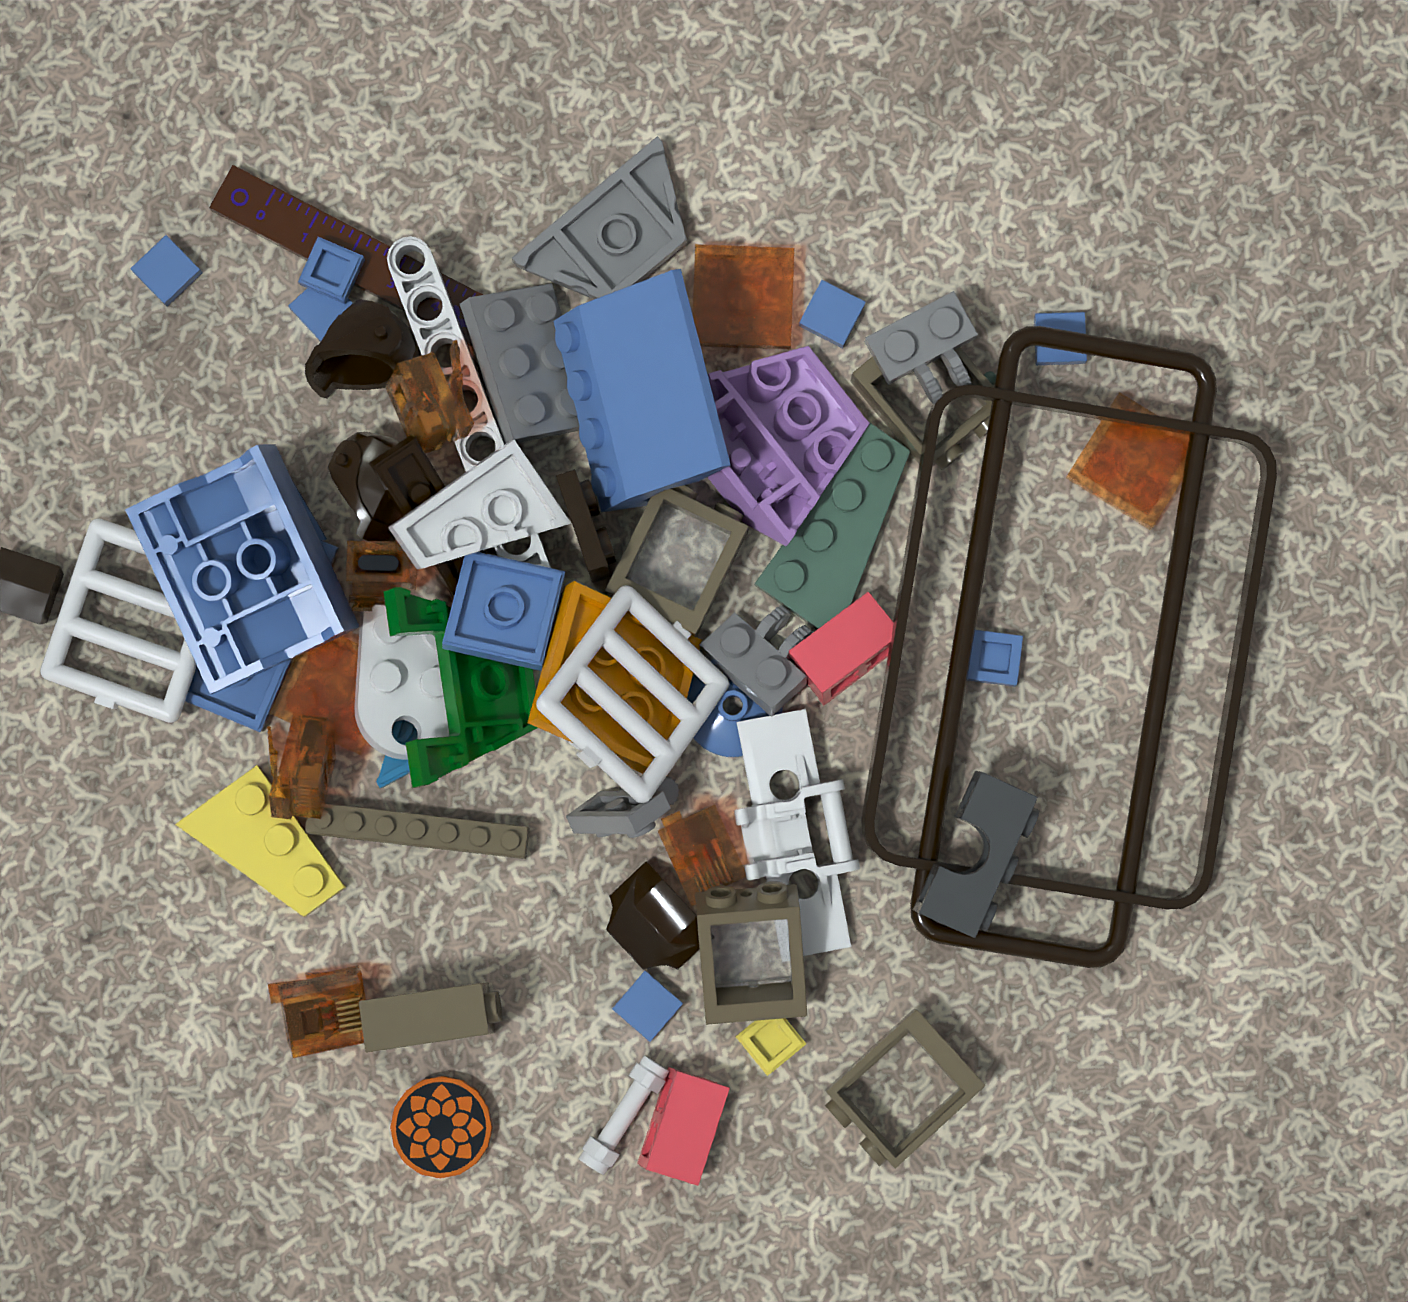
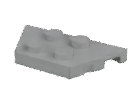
M657 136L515 254L512 257L513 263L522 270L591 299H597L642 282L687 244V239L663 143Z

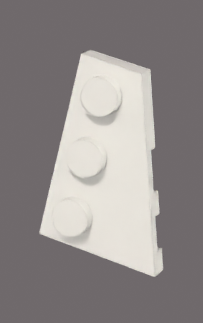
M511 440L388 528L416 569H422L571 524V522L516 441Z

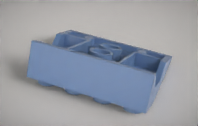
M681 269L670 270L581 304L553 321L556 330V345L561 351L568 378V393L574 401L580 426V441L586 450L592 474V489L598 498L601 512L647 506L650 497L664 490L698 482L731 465Z
M276 444L256 445L248 449L239 458L204 475L178 483L125 509L210 694L313 650L360 627Z

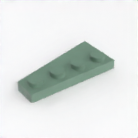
M870 423L787 546L782 545L754 586L815 629H819L851 605L910 450Z

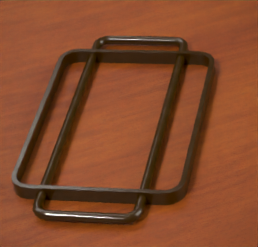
M1026 326L1013 332L1004 342L999 357L994 388L981 385H960L942 394L930 409L925 425L893 621L892 638L889 645L861 816L864 840L868 848L879 859L897 866L916 869L910 902L911 919L916 930L927 940L943 945L1066 965L1101 968L1114 962L1123 953L1129 937L1134 904L1166 910L1183 909L1196 903L1209 887L1213 876L1277 479L1276 460L1270 447L1259 436L1243 430L1211 425L1217 393L1216 377L1211 366L1201 356L1188 351L1055 328ZM1030 346H1041L1188 372L1197 382L1192 422L1016 392L1014 389L1021 353ZM971 397L992 401L919 853L918 858L897 855L887 851L879 843L875 834L874 820L940 418L944 408L951 401L957 398ZM1012 405L1189 435L1116 890L1014 873L1008 884L1114 901L1107 941L1098 948H1088L979 930L976 937L973 938L913 910L933 863L953 872H962L972 868L971 866L938 861ZM1210 438L1234 442L1247 447L1256 456L1260 465V481L1197 873L1193 884L1185 893L1176 897L1161 898L1136 894V887Z

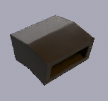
M1 547L0 612L37 624L47 623L64 576L61 567Z

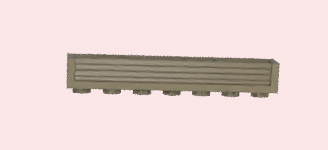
M309 803L305 833L526 859L530 828L321 803L319 808H312V803Z

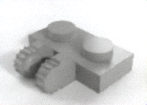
M954 291L865 337L864 342L888 385L914 372L928 399L934 404L942 396V388L927 364L940 357L944 361L954 384L957 386L971 385L970 377L954 350L976 339L978 334Z
M783 605L776 607V609L768 614L756 630L734 612L700 644V652L771 717L806 685L807 676L791 662L793 659L788 651L813 633L806 625H802L784 640L778 650L768 641L787 624L791 612Z
M666 777L652 798L646 803L636 802L623 789L619 791H600L566 815V818L574 834H596L597 837L627 834L629 838L639 837L654 829L656 826L655 820L671 809L670 805H674V802L677 801L678 791L680 790L678 789V784L675 783V780L671 779L672 777Z

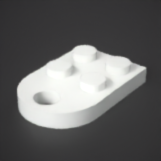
M364 603L360 612L355 719L362 736L374 749L388 757L408 760L406 745L398 743L392 735V725L394 722L405 720L412 723L418 733L417 739L449 736L435 637L432 634L390 637L386 606Z

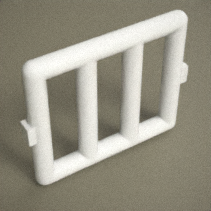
M94 519L89 524L40 673L45 680L96 697L94 701L96 704L111 709H117L119 705L150 717L173 723L181 715L197 667L185 639L181 651L178 652L80 618L89 589L175 618L164 593L96 570L105 541L144 555L146 554L135 530L104 519ZM73 636L174 671L164 700L63 665Z
M625 585L617 590L538 697L536 706L552 724L579 748L576 755L589 768L598 765L636 802L646 803L652 798L727 691L729 680L688 641V638L691 636L689 631L683 629L678 621L674 624L668 622L633 587ZM627 611L706 684L693 704L614 630ZM601 647L680 720L667 740L588 667V664ZM574 683L655 757L641 777L561 704V701Z

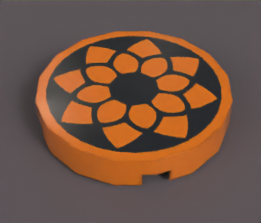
M439 1076L421 1080L406 1090L394 1107L390 1126L394 1148L403 1162L421 1175L440 1179L460 1175L477 1164L489 1147L493 1129L489 1107L480 1092L462 1079Z

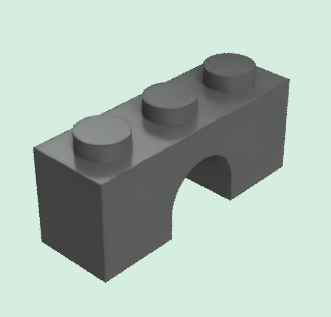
M975 771L954 817L969 823L979 832L983 842L982 855L972 868L962 872H953L933 863L913 910L973 938L976 937L979 929L987 931L998 907V903L992 901L1000 882L1005 885L1008 884L1016 869L1019 857L1014 855L1013 852L1021 836L1029 837L1037 822L1040 810L1034 808L1038 797L984 772Z

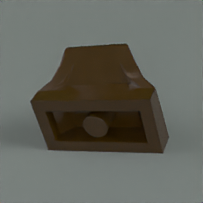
M647 862L643 863L609 895L612 911L606 930L643 970L666 965L678 970L700 950L697 915Z

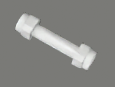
M645 1055L639 1063L636 1062L629 1074L634 1079L633 1083L597 1139L592 1136L588 1138L582 1148L584 1151L580 1155L579 1160L600 1174L605 1175L608 1168L613 1167L620 1155L614 1151L617 1144L650 1092L653 1091L659 1094L666 1083L665 1078L670 1071Z

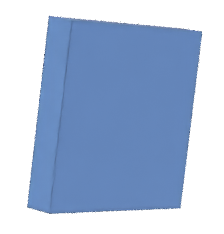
M481 552L465 555L442 648L542 671L565 579V571Z

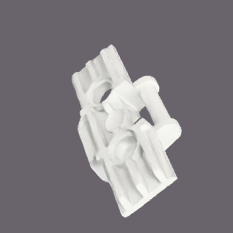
M806 709L776 714L772 717L766 716L737 722L752 806L734 810L736 825H741L748 864L744 865L747 880L766 876L767 882L777 881L788 885L789 878L794 872L801 869L812 871L818 880L817 890L808 898H799L803 956L851 947L838 874L859 870L860 864L859 859H853L840 792V790L845 789L843 779L820 783ZM789 770L797 776L799 789L792 798L782 800L772 794L769 783L771 777L777 771ZM820 794L833 862L816 865L805 814L804 799L805 797ZM787 919L774 920L781 959H790Z

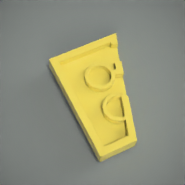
M258 765L175 824L303 917L311 914L346 888Z

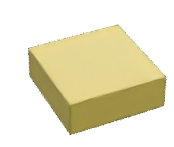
M786 1018L753 1021L735 1036L767 1076L806 1045L805 1041Z

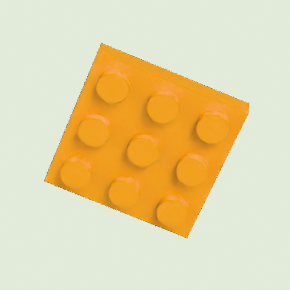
M576 581L564 587L527 723L572 742L537 709L536 702L612 598ZM627 611L614 630L687 699L693 672ZM691 635L688 641L699 650L702 640ZM601 647L588 664V667L667 740L680 720ZM574 683L561 701V704L631 769L643 774L655 757Z

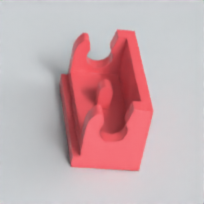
M867 592L788 652L795 662L794 665L807 676V685L824 706L888 657L894 622L872 595Z
M668 1067L667 1070L670 1072L665 1078L666 1083L660 1091L637 1164L646 1170L699 1186L730 1088L717 1082Z

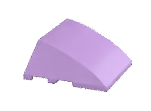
M809 346L755 360L750 365L725 372L719 370L708 373L731 464L708 476V479L729 506L743 515L741 521L744 524L784 546L790 543L827 485L870 424Z

